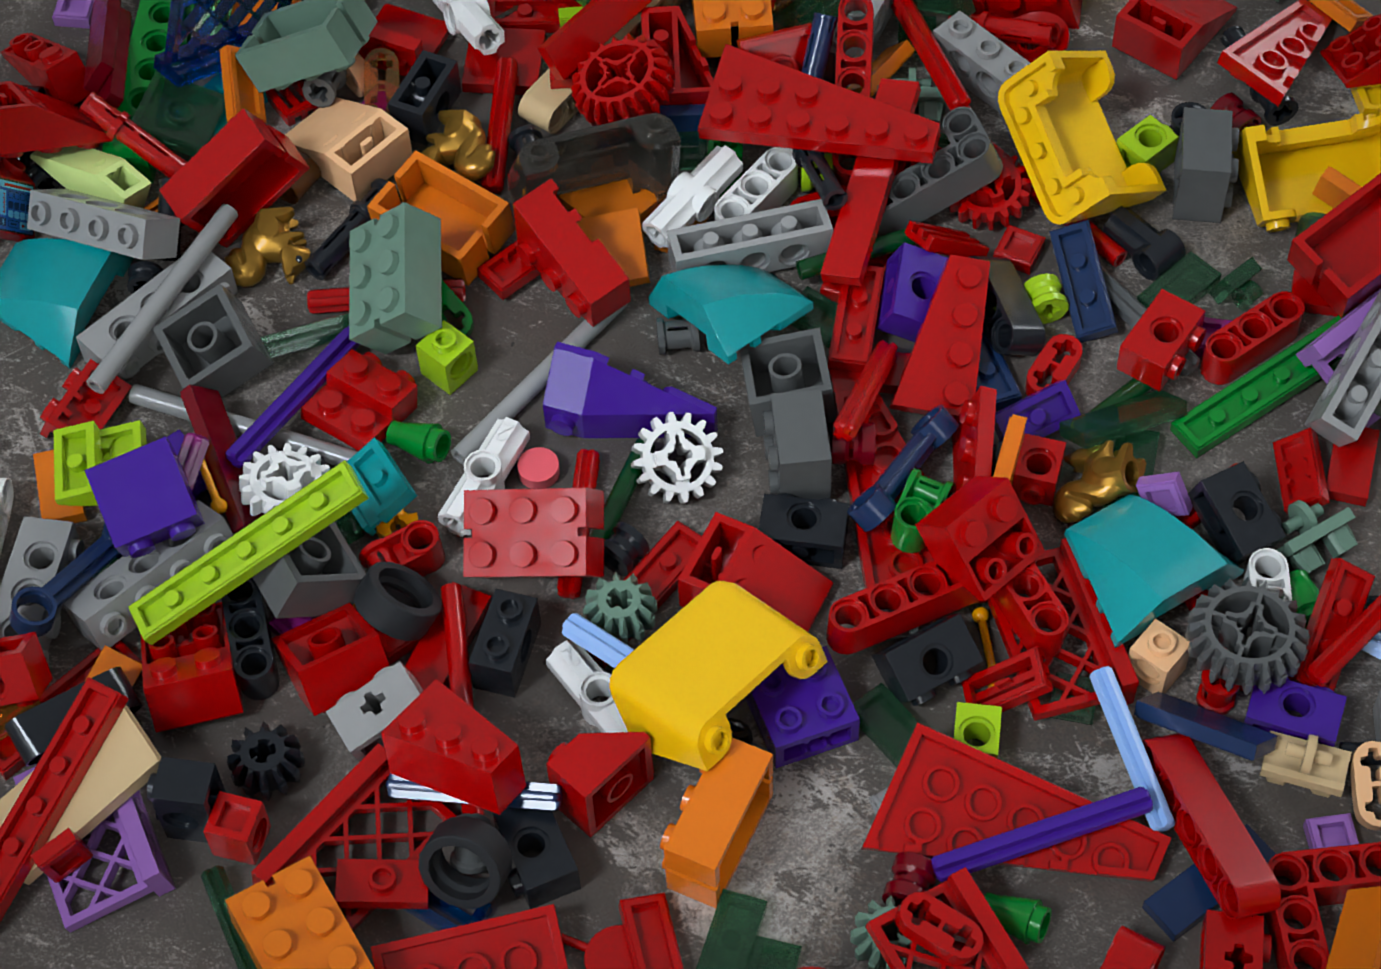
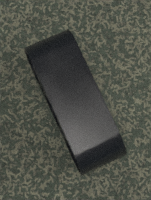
M969 256V258L990 261L983 329L992 348L996 353L1005 355H1038L1045 344V329L1013 263L1007 258Z
M250 578L222 597L221 600L233 667L243 694L253 700H264L271 697L277 691L280 678L274 646L271 641L272 636L268 624L266 605L254 579ZM243 597H249L247 600L238 601ZM257 633L253 637L243 638L247 634ZM264 670L258 675H250L253 671Z
M121 666L111 668L92 678L128 697L129 700L126 704L133 714L143 706ZM85 682L21 713L4 726L26 767L38 764Z

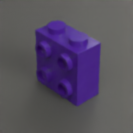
M166 436L84 470L114 547L123 557L129 555L131 558L145 556L156 549L155 544L170 538L172 541L185 539L196 532V527L205 524L175 448Z
M827 646L822 647L828 662L807 679L794 678L787 673L783 664H781L745 697L767 750L773 754V764L776 769L859 740L860 718Z

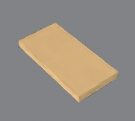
M127 704L46 844L67 828H70L79 838L83 839L148 782L152 773H157L161 756ZM32 772L0 799V828ZM34 863L23 883L30 885L44 872Z

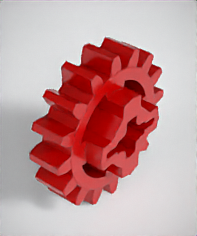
M999 149L997 153L1003 163V170L999 177L949 206L950 212L958 211L959 222L963 223L970 218L972 219L973 229H977L981 222L987 223L989 231H992L995 222L1000 221L1002 225L1007 227L1010 215L1019 219L1022 217V206L1025 207L1030 204L1031 181L1028 178L1025 167H1018V157L1016 155L1006 160L1004 159V150Z

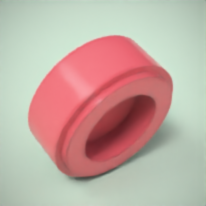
M534 447L526 450L518 459L519 479L523 485L530 489L549 488L559 478V460L557 455L550 449Z

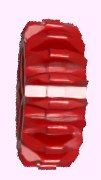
M628 33L623 40H618L613 36L611 43L607 45L599 42V49L596 52H587V61L578 62V72L572 75L573 86L571 91L579 113L583 114L586 121L592 126H598L604 132L612 128L619 133L624 126L634 130L635 124L640 121L648 124V117L651 114L660 115V105L669 104V94L675 91V70L668 53L654 39L648 40L643 34L633 38Z

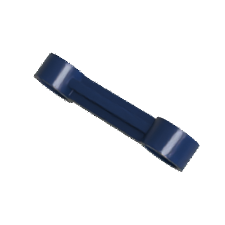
M938 405L930 410L914 425L911 430L912 438L876 483L864 491L848 508L847 513L864 532L874 529L892 513L897 505L894 500L905 487L914 468L919 469L932 451L948 440L959 427V423L943 405Z
M105 522L101 537L42 588L27 587L20 590L14 596L9 620L12 628L18 634L36 632L37 637L48 633L53 626L57 608L115 558L122 557L114 547ZM26 603H36L43 606L49 616L42 621H29L23 618L17 609Z

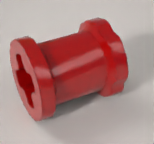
M1204 670L1201 673V684L1196 695L1198 706L1221 715L1229 713L1234 707L1236 693L1241 685L1235 684L1227 692L1225 680L1220 678L1210 683V670Z

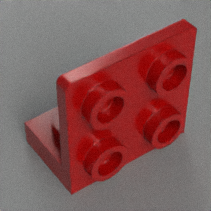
M384 4L376 16L378 22L369 34V41L360 48L358 53L370 66L406 76L421 52L425 50L437 54L450 32L443 20L391 4Z

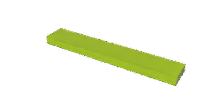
M346 460L342 461L128 606L143 640L153 645L369 499L352 466Z

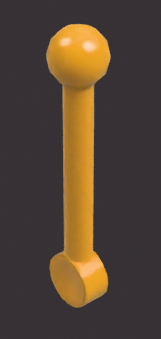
M204 459L200 472L212 499L210 508L218 514H223L227 509V502L220 498Z
M977 607L972 612V618L978 623L987 666L991 667L996 662L986 622L989 618V612L984 607ZM995 682L988 684V688L994 686Z

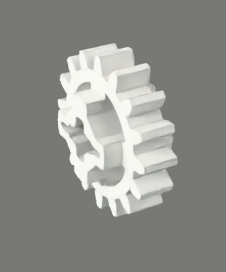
M669 412L666 415L665 424L657 417L653 418L650 421L653 432L642 428L638 435L644 441V444L636 443L631 451L640 455L639 459L631 463V468L642 469L643 472L636 480L637 483L642 484L648 481L652 485L648 495L652 497L658 491L663 492V503L666 504L671 501L674 495L678 496L680 504L687 503L689 492L699 499L704 495L701 484L712 488L716 481L710 473H719L723 468L721 464L714 462V458L723 453V448L712 447L711 444L718 436L717 433L713 432L706 435L703 432L706 425L705 420H701L696 425L691 424V413H686L681 421H677L674 412ZM684 433L692 436L699 445L695 446L685 439ZM664 434V447L662 450L650 453L655 439ZM674 449H676L678 455H685L686 457L680 468H678L676 461H669L668 456ZM704 463L699 477L690 483V470L692 467ZM654 471H661L669 477L670 484L660 479Z
M285 443L283 451H277L273 445H269L267 455L264 456L256 451L253 453V463L244 462L243 474L239 475L241 502L243 505H250V514L252 516L260 513L266 514L328 472L330 467L329 465H321L320 454L308 457L307 447L305 446L294 452L291 451L290 443Z

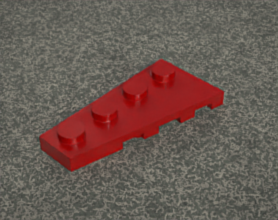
M1298 0L1224 49L1217 63L1228 70L1234 78L1243 81L1276 106H1279L1323 37L1332 18L1307 0Z
M952 254L947 258L929 303L928 311L916 336L914 347L905 364L898 388L893 395L888 409L925 415L936 406L943 405L956 419L961 412L964 401L966 399L970 400L976 393L990 261Z

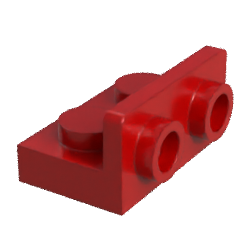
M90 359L82 371L75 367L62 385V388L67 390L63 398L58 401L53 397L42 412L40 419L45 421L40 435L47 438L51 432L53 433V430L94 421L99 429H104L130 392L132 385L116 376L103 394H99L93 391L86 383L99 364Z

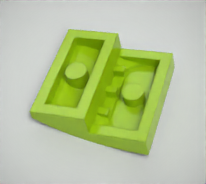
M138 420L99 429L94 421L53 430L56 503L68 506H98L84 470L146 445V428L142 422Z

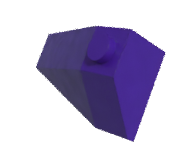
M561 342L556 343L543 400L545 428L551 429L559 435H573L581 438H640L638 433L642 428L653 432L650 424L653 418L657 417L665 424L666 415L669 412H674L677 421H681L686 413H691V424L696 425L701 420H705L706 425L703 432L706 435L713 432L717 433V407L672 386L661 390L644 380L645 374L635 369H632L630 374L613 368L607 365L609 357L598 352ZM684 433V437H692ZM664 434L660 435L657 438H664Z

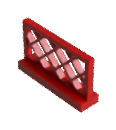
M1061 539L1060 547L1045 550L1042 555L1034 560V563L1037 567L1051 563L1054 564L1058 577L1053 585H1049L1058 599L1069 604L1073 611L1069 618L1065 638L1070 634L1085 641L1088 650L1084 657L1081 658L1061 648L1058 654L1046 658L1044 664L1048 668L1056 657L1077 667L1070 682L1051 673L1047 676V679L1052 682L1053 687L1064 691L1059 701L1041 705L1038 697L1028 701L1027 704L1034 721L1100 705L1096 692H1089L1076 686L1083 671L1091 674L1094 670L1110 666L1116 676L1127 705L1134 702L1139 684L1124 644L1115 648L1110 635L1113 631L1105 614L1098 611L1095 604L1098 598L1090 580L1083 577L1067 539ZM991 596L987 599L1009 658L1022 653L1025 646ZM1076 620H1077V623H1078L1079 627L1076 626V625H1074V622H1075ZM1015 638L1020 640V643L1018 645L1016 643ZM1091 657L1094 663L1089 662V659ZM1032 665L1016 672V676L1033 669Z
M378 743L251 871L253 885L264 880L267 887L273 885V874L308 856L312 858L317 867V853L324 846L344 845V859H349V845L376 843L377 859H382L381 843L409 842V857L406 860H419V854L433 832H413L412 811L432 810L443 821L457 815L441 802H412V800H407V802L380 803L379 790L387 782L390 769L385 748ZM373 796L375 797V804H366ZM407 811L408 833L381 834L380 813ZM375 813L376 834L348 836V821L355 814ZM343 827L344 836H334ZM414 841H423L414 851ZM337 867L317 868L322 877L336 876ZM346 908V920L352 931L375 909L359 908L351 916V908Z
M966 867L951 874L946 881L924 893L936 899L941 897L946 905L970 918L980 927L984 942L981 950L975 957L973 968L964 965H953L941 958L915 951L917 944L913 941H910L909 949L891 944L882 928L896 922L895 915L899 906L872 919L865 925L890 969H911L913 961L938 969H980L981 964L984 969H1029ZM920 907L917 908L916 918L912 917L911 922L918 926L922 921H925L923 920L925 910ZM959 932L953 938L956 941L965 943L967 936ZM900 957L906 958L905 966Z

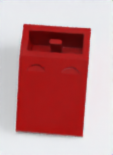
M1130 0L1116 15L1112 47L1177 80L1237 11V7L1225 0Z
M1381 14L1368 18L1362 26L1346 36L1334 39L1328 47L1320 51L1323 59L1346 88L1381 84Z
M12 81L0 82L1 157L17 158L21 157L24 152L37 150L42 153H57L62 150V147L70 146L91 149L99 147L100 143L113 140L106 136L107 132L84 114H81L78 111V107Z
M715 512L678 578L679 606L685 607L715 581H726L742 587L807 632L811 629L833 587L831 580L757 528L718 512Z
M222 602L210 605L153 645L144 641L141 635L143 690L156 733L244 713L241 686L233 667Z

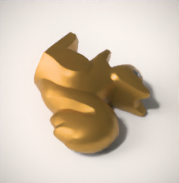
M465 109L439 111L438 118L445 125L444 133L428 134L426 140L434 145L426 148L421 153L447 168L454 164L456 173L470 181L485 177L494 166L496 154L495 151H492V145L486 144V135L480 120Z
M293 207L260 209L255 216L254 223L250 225L243 235L241 248L231 249L229 255L224 257V262L232 268L237 286L250 287L259 283L265 276L267 263H282L285 278L290 285L294 284L296 276L306 268L304 261L312 254L305 247L307 241L302 239L304 238V233L290 232L299 226L298 220L292 219L295 215Z
M1097 440L1066 455L1064 461L1073 467L1074 472L1083 474L1081 479L1066 483L1055 494L1053 500L1055 517L1063 523L1080 522L1083 517L1091 514L1093 507L1108 504L1120 496L1137 493L1136 483L1139 477L1144 476L1147 463L1145 459H1136L1133 456V445L1131 443H1124L1120 450H1116L1113 453L1114 442L1112 440H1107L1104 444Z

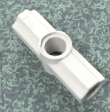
M432 0L443 12L444 21L450 34L461 33L474 49H478L483 55L496 53L498 47L505 42L504 30L492 18L487 0Z
M725 145L724 147L716 146L691 173L684 171L676 177L667 192L666 199L642 223V230L653 244L659 248H668L667 230L691 226L695 220L702 222L711 215L720 194L743 171V162L737 157L736 152Z
M508 417L502 420L497 419L479 450L470 453L465 459L464 474L438 514L439 523L444 525L450 533L460 537L472 535V530L464 529V490L505 489V479L530 440L529 431L523 428L518 421Z
M566 640L555 647L552 654L546 659V665L581 707L585 721L590 725L596 726L601 733L628 732L610 692L611 674L603 672L588 652L573 641ZM598 696H605L609 698L604 702L591 701L593 698Z

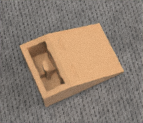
M338 97L335 98L330 106L319 107L285 134L298 151L311 157L317 163L321 170L322 178L353 201H361L372 189L371 184L375 179L381 178L387 181L413 154L407 127L380 108Z

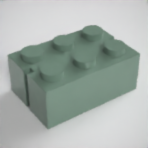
M303 0L264 13L251 33L253 35L247 37L235 57L259 93L274 88L277 91L283 90L293 82L303 79L312 81L325 72L332 70L341 72L351 67L356 61L355 56L360 48L369 41V34L378 21L364 0Z
M404 202L381 214L379 220L374 218L351 230L349 239V340L388 354L411 343V338L417 340L442 328L441 218Z

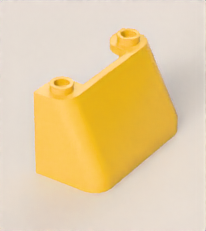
M1106 50L1047 51L1007 79L1001 85L998 92V104L1044 214L1054 224H1071L1113 212L1120 206L1126 208L1148 202L1167 191L1159 172L1150 163L1142 162L1133 164L1128 168L1126 167L1098 100L1111 91L1115 80L1114 69Z
M1381 106L1378 108V116L1376 114L1363 116V113L1355 114L1348 120L1279 130L1278 126L1271 127L1267 131L1265 130V125L1245 127L1239 133L1237 152L1232 151L1234 158L1239 159L1238 175L1257 226L1266 227L1268 233L1283 231L1291 228L1290 223L1319 219L1334 209L1312 194L1321 175L1328 166L1334 168L1361 187L1381 173Z
M715 581L615 667L610 677L609 688L628 732H645L651 737L652 754L709 771L724 757L731 745L732 730L726 714L781 664H783L790 676L798 679H807L814 675L828 661L820 642L812 634L737 584Z

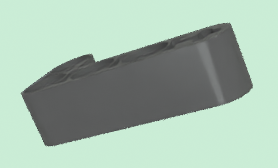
M958 107L946 114L942 122V128L951 144L936 152L933 164L918 162L895 175L877 237L906 228L910 220L923 222L993 182L1002 173V160L980 120L971 108Z

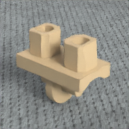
M1270 730V733L1278 735L1274 751L1264 755L1259 776L1266 777L1268 782L1282 786L1289 783L1308 788L1312 794L1327 798L1331 795L1342 796L1352 752L1318 743L1319 737L1309 734L1307 740Z

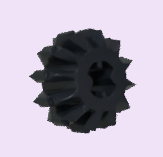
M263 721L259 732L253 733L252 730L245 727V740H232L231 748L233 754L227 756V765L229 770L232 771L231 778L234 785L238 788L243 787L245 794L250 798L261 791L263 798L269 801L274 790L278 789L281 793L287 795L289 790L287 782L300 783L301 774L299 768L304 767V754L300 751L299 739L294 734L288 735L287 729L282 724L273 731H270L269 725Z

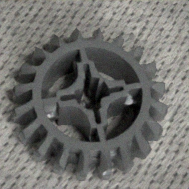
M1249 577L1242 582V586H1237L1231 578L1225 582L1223 589L1214 584L1209 589L1207 596L1201 594L1196 600L1195 608L1189 612L1187 620L1189 625L1186 628L1185 638L1189 641V657L1197 658V672L1210 670V683L1220 678L1225 680L1227 692L1235 684L1242 686L1245 695L1251 692L1254 685L1263 694L1270 689L1271 683L1281 688L1286 683L1288 676L1294 677L1297 674L1300 664L1305 660L1308 651L1306 647L1309 641V630L1305 629V614L1296 613L1298 608L1297 601L1284 602L1285 594L1283 588L1272 593L1268 591L1267 581H1264L1259 587H1254ZM1251 627V634L1248 636L1246 644L1243 645V637L1246 635L1247 629Z

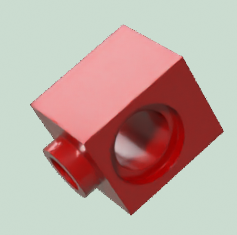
M1025 433L1012 485L1019 499L1032 505L1043 504L1053 506L1067 442ZM1032 472H1040L1042 473V475H1037Z
M219 791L203 832L213 855L256 866L271 828V823L262 801Z

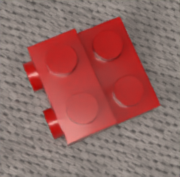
M351 349L326 372L327 384L301 407V419L359 451L374 437L382 442L386 438L387 429L392 421L403 422L417 409L418 385L408 372L398 370L395 373L384 367L381 360L375 354L365 352L362 355Z

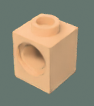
M1156 618L1130 647L1128 656L1139 680V685L1152 694L1158 691L1165 694L1186 669L1189 658V641Z

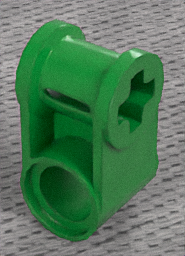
M914 468L894 511L891 540L897 549L907 553H917L925 549L926 545L916 526L913 525L953 495L955 483L947 481L944 484L923 476L919 469Z

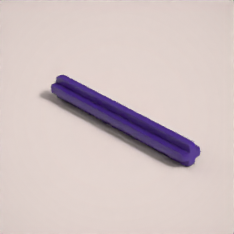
M349 326L344 328L226 451V458L234 467L242 468L244 462H250L253 459V453L256 451L260 452L326 382V372L351 349L355 351L361 345L349 340Z
M1138 787L934 856L931 859L933 872L940 882L946 881L951 874L964 867L967 868L969 873H973L1150 813L1153 810V802L1148 790L1144 787Z

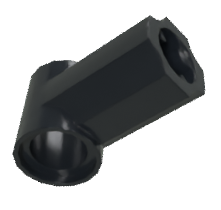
M1120 206L1104 224L1103 232L1132 256L1135 268L1148 280L1154 281L1186 255L1184 243L1176 233L1169 229L1156 230L1129 207L1124 208Z

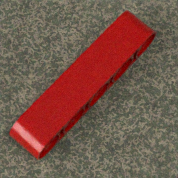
M1175 733L1142 740L1175 820L1173 828L1227 918L1233 920L1277 910L1281 903L1279 883L1191 738Z

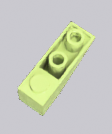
M77 146L62 147V150L57 153H42L37 150L30 156L34 162L66 189L139 208H144L152 182L121 157L93 148L84 149Z

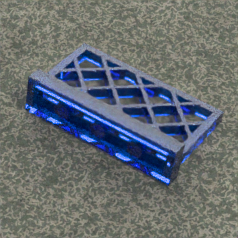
M171 0L165 52L155 55L153 68L178 88L222 72L219 49L226 45L241 47L247 37L253 35L251 32L264 13L272 11L277 3V9L291 5L292 0H264L256 12L252 8L259 0H222L214 11L210 7L216 0ZM237 2L239 7L225 22L223 18ZM197 3L183 21L184 7ZM208 12L210 16L200 29L195 32L193 28L205 13ZM248 13L252 15L246 24L240 25ZM219 23L223 26L217 34L209 36ZM189 33L193 35L188 44L180 46Z

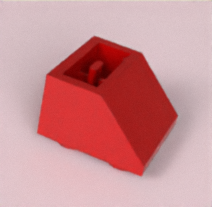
M975 476L915 524L934 562L979 601H986L1045 552L1007 477Z

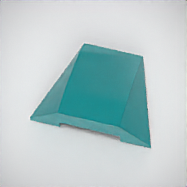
M37 238L17 242L0 268V321L14 331L24 333L34 340L37 347L42 350L47 349L57 356L62 364L71 369L81 351L76 336L85 330L115 275L124 277L134 258L67 239Z
M735 264L699 266L664 275L648 297L649 305L669 319L681 315L706 334L708 350L728 365L737 359L736 352L747 344L755 348L762 343L761 335L767 331L782 330L814 309L813 301L772 273L761 268Z
M1131 494L1067 528L1064 533L1083 577L1090 580L1098 598L1095 603L1098 611L1105 614L1113 631L1110 637L1115 648L1144 632L1153 619L1208 588L1209 590L1214 584L1222 587L1230 578L1234 580L1245 571V569L1220 554L1196 532L1166 510L1146 499Z

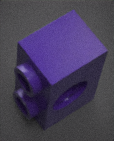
M904 242L887 259L876 329L912 342L916 341V336L928 311L929 303L947 257L928 252L925 249Z
M1288 677L1286 683L1281 688L1271 683L1270 689L1265 694L1254 685L1243 723L1267 732L1271 730L1307 740L1309 734L1319 737L1318 743L1334 747L1347 696L1336 694L1327 687H1312L1291 681ZM1286 710H1294L1300 713L1302 717L1292 716Z

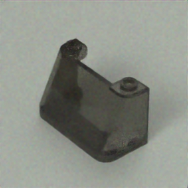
M652 113L534 140L526 143L515 158L508 172V191L514 203L551 178L559 187V190L556 192L557 195L627 179L633 194L640 192L641 188L649 190L655 194L657 203L660 204L666 199L671 184L678 176L681 139L670 118L662 114Z

